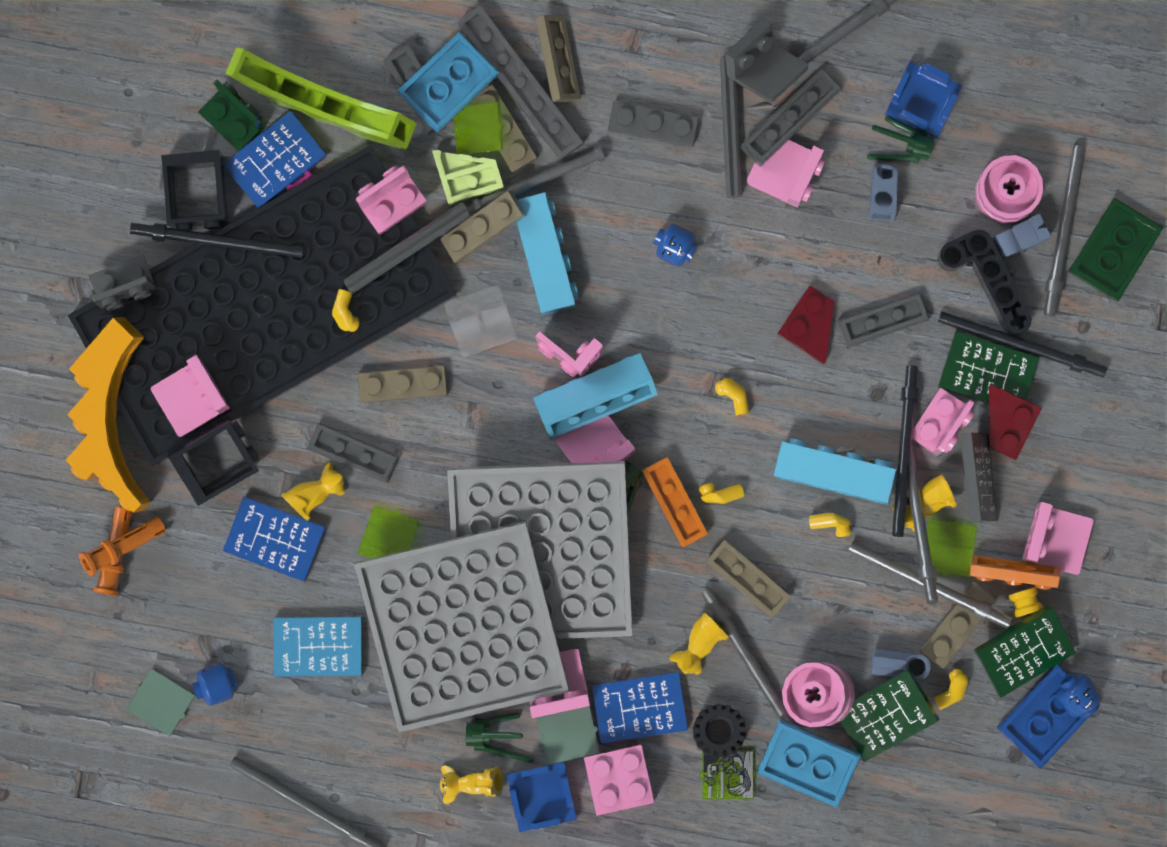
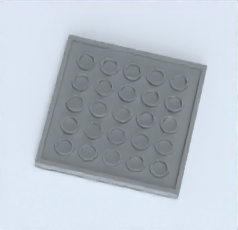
M625 461L448 468L451 539L527 521L557 639L632 636Z
M527 521L354 563L398 732L534 701L535 699L560 695L570 691Z

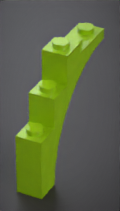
M236 47L225 73L257 91L258 95L276 105L301 111L319 122L341 127L362 139L406 150L417 125L415 121L399 112L378 107L318 85L286 71L243 48Z

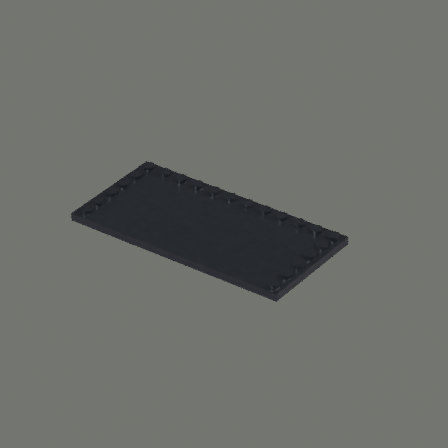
M372 145L213 233L303 246V258L195 243L150 269L157 288L150 291V296L136 301L134 297L123 301L124 305L111 311H107V308L101 309L92 301L68 315L86 349L112 318L125 317L144 336L132 354L123 373L117 396V405L152 467L169 459L167 450L224 417L228 416L232 423L457 296L427 244L352 294L348 309L353 317L359 319L360 323L355 332L344 331L336 323L332 310L338 290L342 289L350 292L344 284V280L420 230L410 214L379 235L356 201V198L360 196L358 191L371 182L376 185L384 179L382 175L386 172ZM197 355L201 358L230 409L183 437H179L153 395L151 387L187 366L188 363L186 361Z

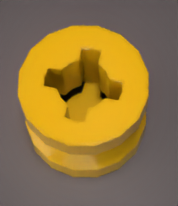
M1036 587L1008 595L1016 608L1014 611L1015 618L1043 608L1042 603L1037 600L1038 590Z

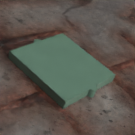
M151 669L143 684L136 688L137 693L126 710L170 737L180 720L186 718L185 712L196 695L154 669Z
M590 706L539 717L544 736L542 743L546 745L549 764L600 753L595 733L598 729L594 727Z

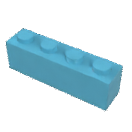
M545 192L518 199L527 216L518 221L517 226L541 315L546 316L575 308L574 300L579 299L575 282L569 283L567 272L572 271L568 254H561L559 244H563L564 239L560 226L554 228L552 217L557 214L553 199L547 200Z
M639 353L626 357L622 361L608 367L600 368L579 379H573L558 388L545 391L541 395L534 397L533 400L551 440L658 394L643 357Z
M790 438L789 443L782 441L774 471L775 478L889 506L897 476V470L892 468L893 463L875 459L874 464L863 461L864 456L847 452L846 457L836 455V449L821 445L818 446V450L806 447L807 442Z

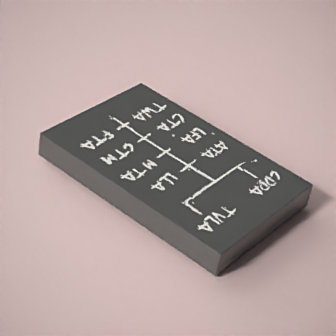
M961 434L970 521H998L988 434Z

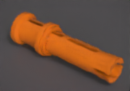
M122 507L114 508L115 511L108 540L112 541L128 532L133 512L127 511ZM123 556L120 557L117 564H109L100 569L98 583L96 587H93V592L119 597V592L117 591L119 578L125 569L123 568L124 565L121 564Z
M155 517L112 541L104 540L100 543L99 547L87 553L85 551L79 554L80 563L85 572L92 577L97 574V570L109 564H117L120 557L165 534V526L160 518Z

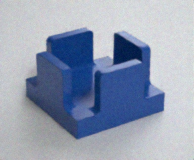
M909 61L885 115L937 139L962 85L950 80L951 75L927 63L921 67Z
M564 761L507 774L519 832L558 825L577 819Z

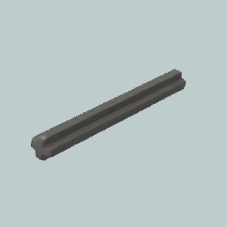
M721 56L720 72L726 196L728 198H738L742 195L737 82L727 77L726 58Z
M459 203L344 280V284L351 293H355L470 216V211L464 203Z

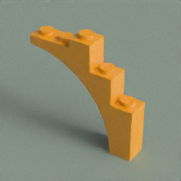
M125 317L112 318L69 368L75 375V381L81 387L89 390L67 414L73 420L72 424L75 429L82 434H87V436L65 461L71 466L72 473L79 479L86 481L99 478V484L104 489L112 491L119 498L118 502L124 509L134 513L144 511L150 505L151 500L137 485L126 465L119 444L116 413L117 396L123 373L132 354L144 336Z

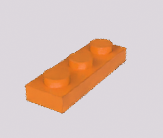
M668 457L643 469V475L681 547L684 548L707 536L708 533Z
M973 555L970 576H975L981 581L1004 580L1010 585L1033 584L1036 588L1048 590L1052 587L1058 588L1060 567Z

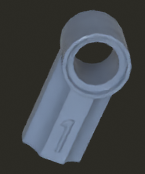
M873 649L870 674L895 677L909 669L908 666L911 660L918 659L923 663L924 669L915 678L922 680L928 676L931 668L929 660L921 654Z

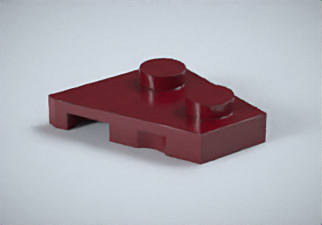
M810 285L777 335L824 365L827 361L834 301Z
M990 383L988 387L989 447L1017 460L1042 407Z

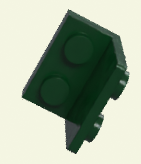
M216 79L213 85L218 92L198 113L239 152L264 130L260 122L263 118L248 101L244 105L240 102L242 98L227 81L221 84Z

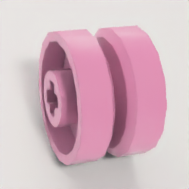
M1017 155L1002 156L993 160L979 176L975 187L977 205L980 211L990 220L1000 224H1015L1025 219L1039 204L1043 194V179L1037 167L1028 159ZM1006 186L1012 188V195L1007 194L1008 189L1003 188Z
M830 662L804 663L794 668L787 676L782 689L783 704L788 714L797 723L808 727L830 726L842 721L851 711L855 700L854 685L849 674L840 666ZM819 689L820 691L818 692V694L821 695V699L817 697V691Z

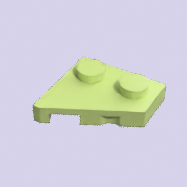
M440 150L432 151L449 205L504 189L495 159L476 158L470 155H458Z

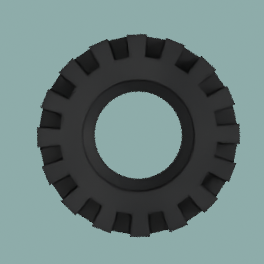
M721 703L707 706L705 710L699 713L694 722L693 739L698 749H701L706 756L710 755L715 759L721 757L722 759L728 758V756L734 755L744 743L746 736L745 720L740 716V712L737 709H732L730 705L724 706ZM716 720L725 721L731 728V735L724 742H715L709 737L708 727Z

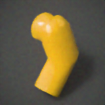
M339 289L332 315L340 329L355 332L360 324L359 319L353 317L348 309L353 293Z
M723 378V380L717 381L715 384L716 393L720 396L726 395L733 400L736 416L749 414L745 388L731 378Z
M713 483L702 485L699 488L702 495L700 498L705 503L726 504L744 497V490L740 484H735L718 491L715 490Z
M835 513L809 516L811 529L836 527L835 533L837 537L851 535L850 526L852 524L848 518Z
M955 669L950 672L949 678L951 683L949 690L934 697L939 710L964 698L969 680L968 676L961 669Z

